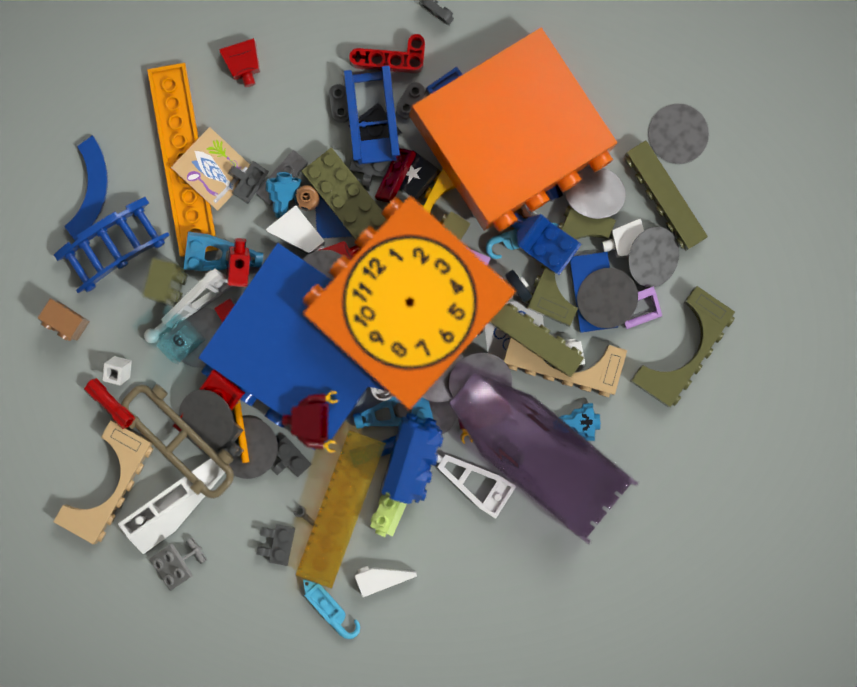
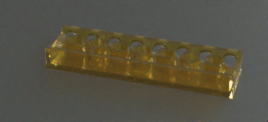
M353 430L348 431L296 576L332 589L384 450L385 442L367 437Z

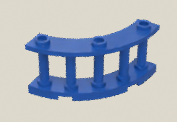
M146 197L126 205V209L117 214L115 211L78 234V239L72 244L70 242L66 243L54 254L57 261L64 258L69 260L83 284L76 290L77 293L84 290L90 292L96 288L95 284L115 269H122L129 264L128 261L153 247L157 249L165 244L164 240L170 235L167 232L158 236L144 213V208L149 204ZM132 215L137 216L152 240L141 245L127 224L126 218ZM115 224L121 227L134 250L124 256H121L107 233V229ZM96 236L101 237L115 259L113 263L103 268L89 245V241ZM79 248L83 249L97 271V274L90 279L75 257V252Z

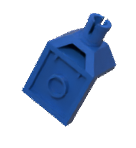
M515 213L518 223L515 222L510 227L518 231V246L557 275H560L582 244L555 226L542 214L525 219L519 213Z

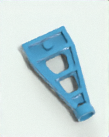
M188 232L184 269L195 271L227 269L226 253L229 247H234V243L209 234ZM213 246L219 248L222 251V257L219 260H206V247ZM249 249V267L261 268L263 253Z
M393 396L391 399L383 401L362 413L353 414L356 429L364 428V426H400L402 418L394 414V406L401 401ZM421 397L411 408L412 413L417 415L418 418L433 419L429 400ZM388 407L391 419L378 421L375 417V412ZM362 416H364V417L366 418V422H365L364 424H363Z

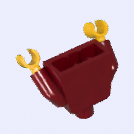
M335 391L330 392L328 395L324 393L309 395L299 401L298 406L292 407V414L283 415V425L291 426V434L297 436L298 441L308 448L321 450L326 448L328 452L335 451L334 449H328L330 443L337 444L334 440H328L329 403L334 404L338 401L330 399L331 394H337Z

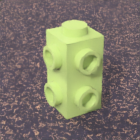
M387 492L379 499V507L377 512L372 515L370 527L376 529L375 533L380 536L386 537V534L393 537L407 504L390 499V494Z

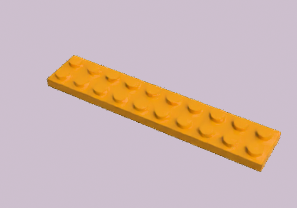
M180 63L147 69L178 248L180 257H184L188 232L204 233L215 237L216 232L211 204L171 168L199 138L186 64ZM213 246L206 247L205 253L218 251L219 249Z

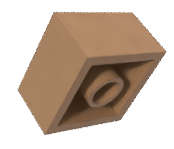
M51 298L38 316V319L42 321V326L49 330L59 331L57 335L69 341L72 339L78 341L90 322L64 304Z

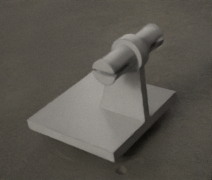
M193 537L186 541L192 552L181 558L172 543L150 558L154 568L158 571L170 591L193 576L184 560L194 554L200 564L207 560L201 551L202 547L197 545Z

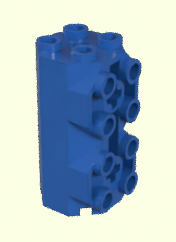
M407 413L406 417H402L381 485V493L383 495L387 492L390 494V499L406 504H412V500H415V503L425 500L427 493L425 487L432 478V472H430L431 465H436L438 458L436 451L438 447L441 448L443 443L442 430L436 425V420L432 418H418L413 413Z

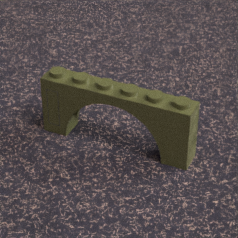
M568 205L563 215L567 218L564 224L560 222L558 228L576 240L584 237H599L607 240L616 220L610 217L602 219L589 218L581 215ZM542 264L541 268L544 270L541 276L537 275L533 284V286H536L534 293H530L532 298L526 302L529 304L527 309L569 327L578 308L570 304L560 293L555 280V272Z
M698 286L694 287L684 302L693 311L700 326V343L693 358L683 367L669 372L655 371L641 365L630 381L667 407L676 406L681 399V396H679L683 389L686 390L692 382L690 380L691 376L700 371L703 366L700 363L704 357L707 359L714 350L711 347L715 342L718 343L724 335L723 329L726 326L729 327L735 319L733 317L735 311Z

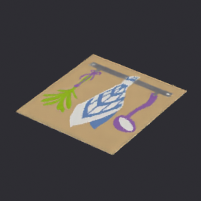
M209 127L171 168L218 211L233 195L232 192L240 181L228 174L231 167L235 166L245 173L250 164Z

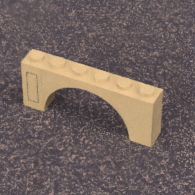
M510 337L504 362L510 370L524 369L525 374L536 376V373L544 375L543 379L553 382L554 379L562 380L561 384L572 387L573 384L580 386V390L591 392L592 389L599 391L598 395L609 398L610 394L615 395L627 350L608 345L603 356L594 366L585 371L574 373L572 377H568L561 371L549 366L542 358Z
M110 420L101 438L113 447L120 462V480L115 492L106 502L91 509H79L67 504L62 505L53 521L93 545L97 544L98 541L101 543L106 535L104 530L107 525L113 523L116 517L114 513L117 508L120 509L122 507L126 491L130 492L135 482L133 479L135 475H139L143 470L144 464L142 463L145 457L149 458L154 450L153 444L148 439L128 428L122 429L114 420Z

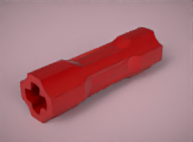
M97 378L87 383L84 391L94 401H97L122 429L128 428L133 423L135 417L132 413L122 406Z

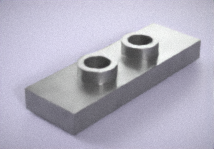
M293 150L268 179L276 178L278 172H288L295 178L308 162ZM265 181L256 191V194L271 205L273 201L269 199V192L266 191Z

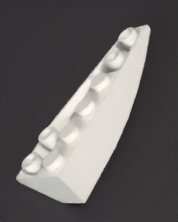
M209 459L192 471L198 479L205 483L209 490L225 474L212 459ZM186 477L177 481L118 523L127 538L143 554L174 533L205 497L202 493L197 495L191 490L192 483Z

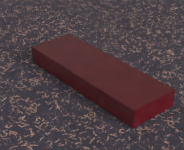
M399 148L400 156H396L397 160L391 162L375 195L377 200L390 203L396 197L416 156L413 150Z

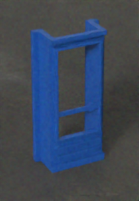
M382 66V72L352 75V70L344 71L354 161H358L359 165L396 161V156H400L390 66ZM383 80L387 120L363 121L359 123L354 83ZM388 123L389 138L361 141L359 126L366 127L368 125Z

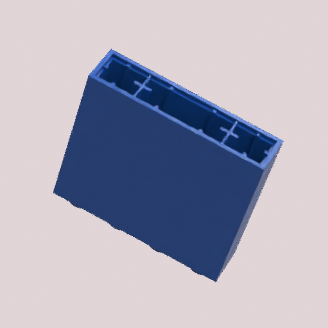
M279 243L274 247L198 357L206 363L201 373L207 377L214 369L238 385L237 387L245 393L240 400L251 407L259 399L270 407L264 416L281 428L285 427L282 423L283 415L292 414V407L298 406L299 401L305 397L323 393L328 395L332 391L337 392V394L330 395L332 401H338L334 404L329 403L328 440L334 439L374 378L303 314L309 307L302 300L317 284L325 290L333 280Z

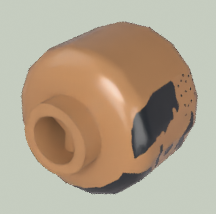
M303 185L296 190L294 200L301 210L311 211L318 206L320 197L314 187Z

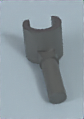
M299 506L303 510L301 515L293 511L296 517L305 519L314 528L318 525L309 517L303 506Z

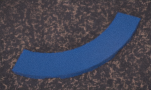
M93 135L77 146L86 164L88 185L86 196L79 211L64 226L75 241L78 239V234L94 224L103 209L107 195L108 172L103 152Z

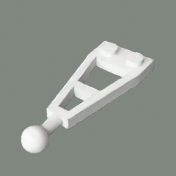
M217 269L207 272L205 277L161 319V324L156 328H149L145 331L144 339L146 342H157L159 334L168 327L172 329L232 287L228 286L227 276ZM206 288H208L209 290H211L210 292H208L207 294H205L204 296H202L200 299H198V300L195 301L194 303L190 304V303H191L194 299H196Z
M446 454L444 457L438 455L437 463L439 465L437 468L474 504L496 519L516 486L503 477ZM448 461L466 468L459 480L445 468ZM471 471L497 480L483 503L463 485Z

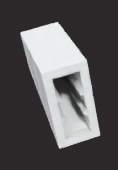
M294 206L266 229L271 235L309 254L325 248L323 245L326 242L297 206Z

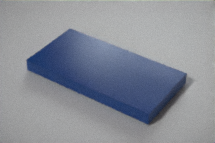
M608 252L573 256L570 260L577 308L578 291L584 279L596 270L610 268ZM579 308L577 309L580 333L612 329L600 328L590 324L582 316Z

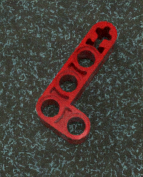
M413 34L408 39L407 52L355 48L349 54L350 64L356 69L383 71L382 66H390V72L419 73L424 66L425 40L423 36ZM418 40L422 45L419 48H413L411 43ZM357 55H360L361 57L359 62H356L354 59L357 57ZM366 55H369V56H368V61H369V63H366V59H367V58H366ZM375 56H379L382 58V62L374 64L372 59ZM399 58L401 63L398 66H394L391 64V60ZM417 59L420 61V65L412 67L410 61Z

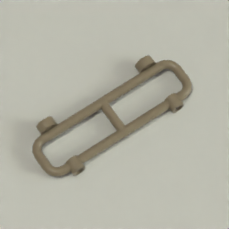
M156 384L152 389L146 385H139L133 388L123 399L122 406L129 410L130 402L139 393H145L182 431L166 447L133 413L132 415L135 417V420L129 428L134 429L136 427L192 483L190 488L197 495L202 493L208 498H217L222 495L233 482L234 474L229 466L234 460L232 455L225 449H222L217 454L163 401L168 393L160 385ZM187 435L226 473V479L216 490H209L205 483L198 479L172 453Z

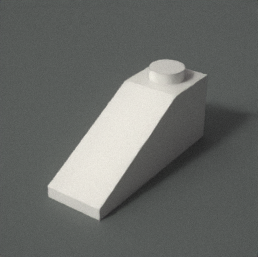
M368 566L358 569V573L355 574L363 597L417 577L416 571L377 567L369 569Z

